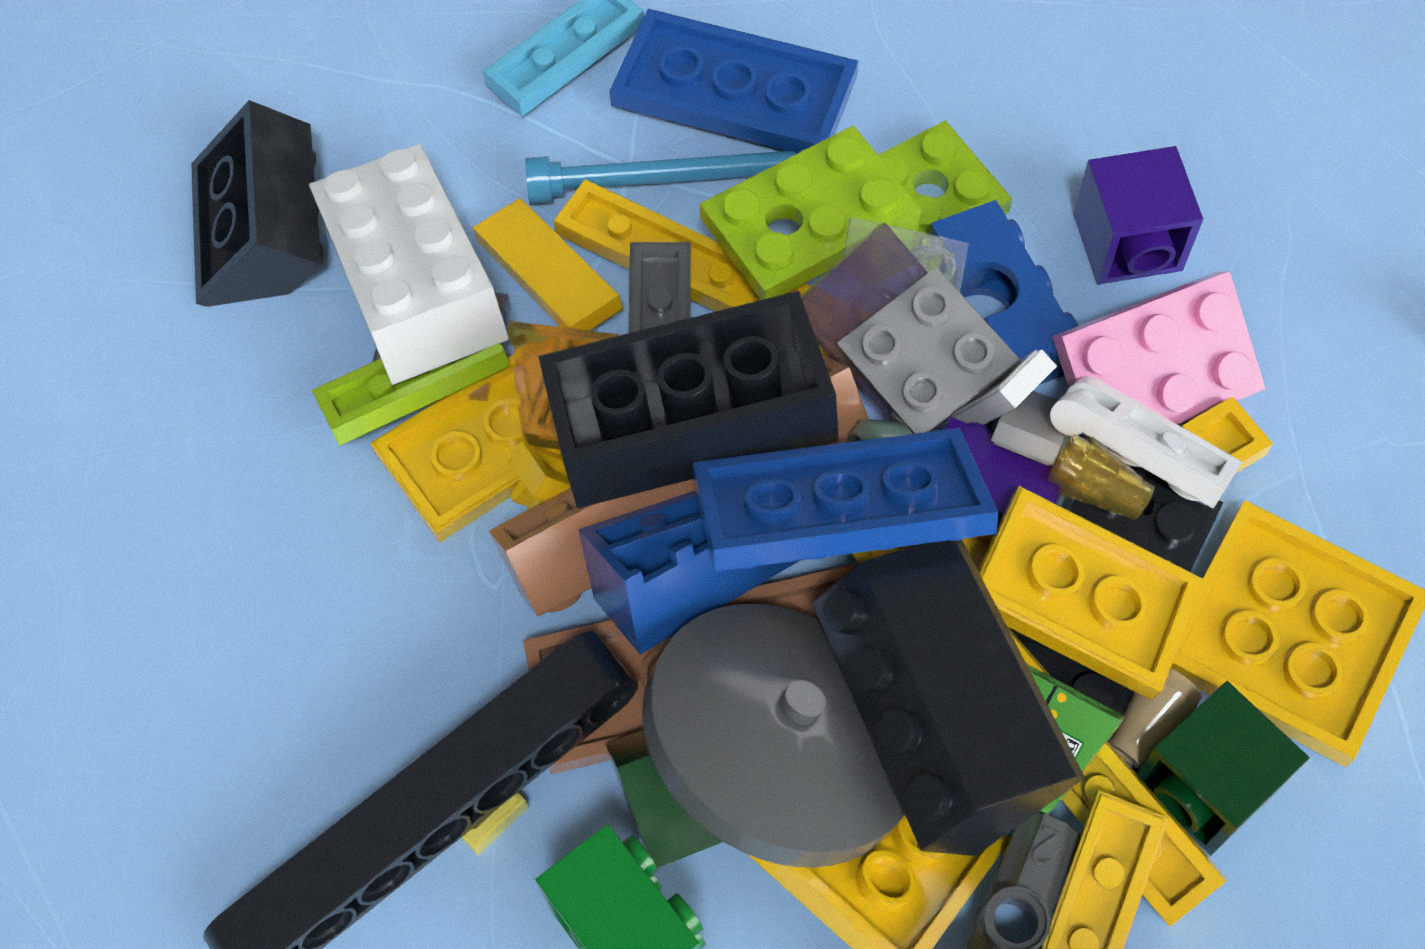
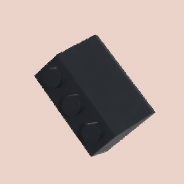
M248 100L191 163L196 304L210 307L288 295L308 276L316 273L320 267L323 258V246L319 242V208L309 186L310 183L315 182L314 168L316 164V153L312 149L311 124Z

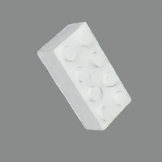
M421 144L391 151L382 158L349 170L336 171L327 178L309 184L392 385L509 340L493 286Z

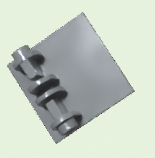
M937 267L837 342L840 350L893 410L890 413L892 421L903 422L913 434L932 430L1020 362L1018 356Z

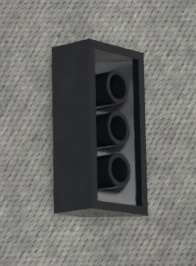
M962 540L918 544L861 562L812 603L921 851L977 856L1085 779L1078 762Z

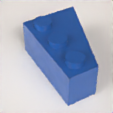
M695 491L578 530L594 600L640 655L673 636L694 618L708 611L721 608L799 562L792 561L756 566L749 569L715 572Z

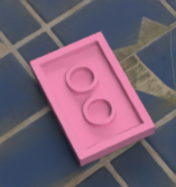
M1230 271L1215 272L1052 336L1069 388L1077 379L1083 376L1097 378L1177 425L1201 415L1232 396L1237 401L1265 389ZM1084 434L1090 454L1098 455L1101 447L1110 450L1107 446Z

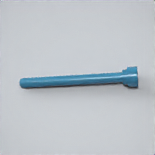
M794 151L569 167H561V161L549 162V156L525 158L529 204L553 203L552 197L564 196L563 190L578 189L585 179L601 187L752 177L798 153Z

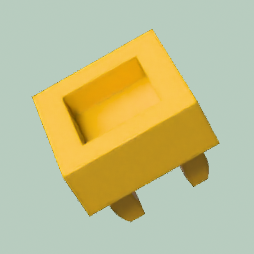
M522 441L509 460V463L521 479L515 486L511 499L515 503L529 507L527 510L571 488L561 455Z

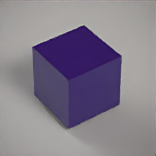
M1177 146L1089 159L1073 212L1097 285L1183 271L1204 220Z

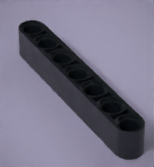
M585 631L574 636L219 914L205 929L203 939L210 949H323L617 714L635 695L638 689L637 682L596 632Z

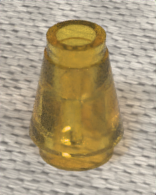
M1076 434L1072 435L1067 441L1048 476V481L1060 487V495L1119 515H1125L1132 520H1136L1141 515L1151 499L1155 488L1154 485L1145 481L1142 476L1092 436L1085 440Z

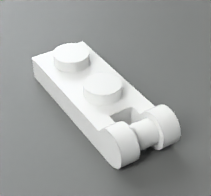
M1083 376L1077 379L1067 390L1066 394L1051 409V422L1060 433L1067 436H1076L1083 432L1110 448L1113 455L1120 461L1131 466L1143 467L1167 481L1171 489L1178 495L1192 501H1201L1211 508L1215 507L1242 461L1091 376Z

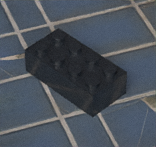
M799 291L538 356L564 467L577 509L693 479L692 462L823 446L839 442L836 392Z

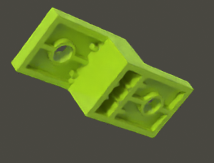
M946 120L880 154L875 152L857 128L852 125L701 202L700 218L758 297L763 300L786 294L842 263L846 265L865 290L926 257L931 223L997 200L1004 214L1010 212L1012 197ZM923 184H934L939 186L945 193L933 198L927 195H920L915 189ZM778 219H790L795 221L800 228L794 233L785 235L773 232L768 226Z

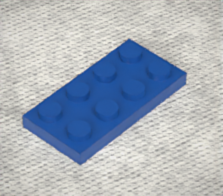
M647 9L610 88L611 106L785 151L800 153L835 135L858 76L859 61Z
M960 428L692 462L695 492L715 572L749 569L756 566L807 559H822L829 556L873 550H890L896 547L947 540L957 541L964 538L997 534L998 510Z

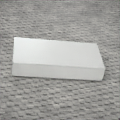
M1042 349L1040 351L1035 350L1021 358L1020 362L950 416L965 423L975 422L985 425L1015 409L1057 365Z

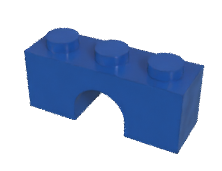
M997 200L931 223L926 259L932 270L937 267L964 298L973 295L990 296L1000 301L1006 307V310L985 317L984 320L1019 359L1035 350L1040 351L1042 349L1057 365L1039 385L1064 376L1052 336L1077 327L1078 323L1071 313L1063 312L1053 295L1052 283L1047 271L1043 266L1035 265L1025 249L1024 236L1018 223L1014 219H1007Z

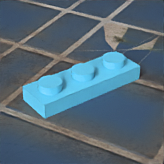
M580 0L483 70L485 84L523 117L638 31L644 18V10L632 0Z

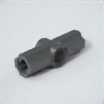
M1038 812L1013 829L986 900L976 912L974 930L966 949H1038L1042 946L1049 935L1050 916L1077 848L1081 833L1072 829L1068 823L1048 814ZM1009 904L1016 906L1026 916L1029 928L1027 936L1022 943L1008 942L998 933L994 917L999 905Z

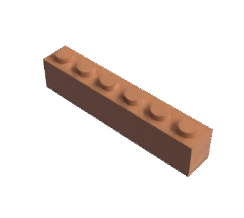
M822 354L837 399L839 442L831 444L846 443L857 423L869 418L850 367ZM691 479L578 509L572 490L569 488L489 530V533L520 595L536 616L539 617L546 612H558L572 606L578 601L581 593L591 588L579 529L695 491L694 481Z

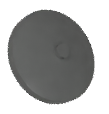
M737 604L714 609L694 618L675 633L667 643L649 675L644 691L642 719L645 740L655 768L667 789L680 806L708 832L724 843L758 859L786 866L815 868L833 866L864 855L884 840L905 815L819 619L796 610L774 605Z

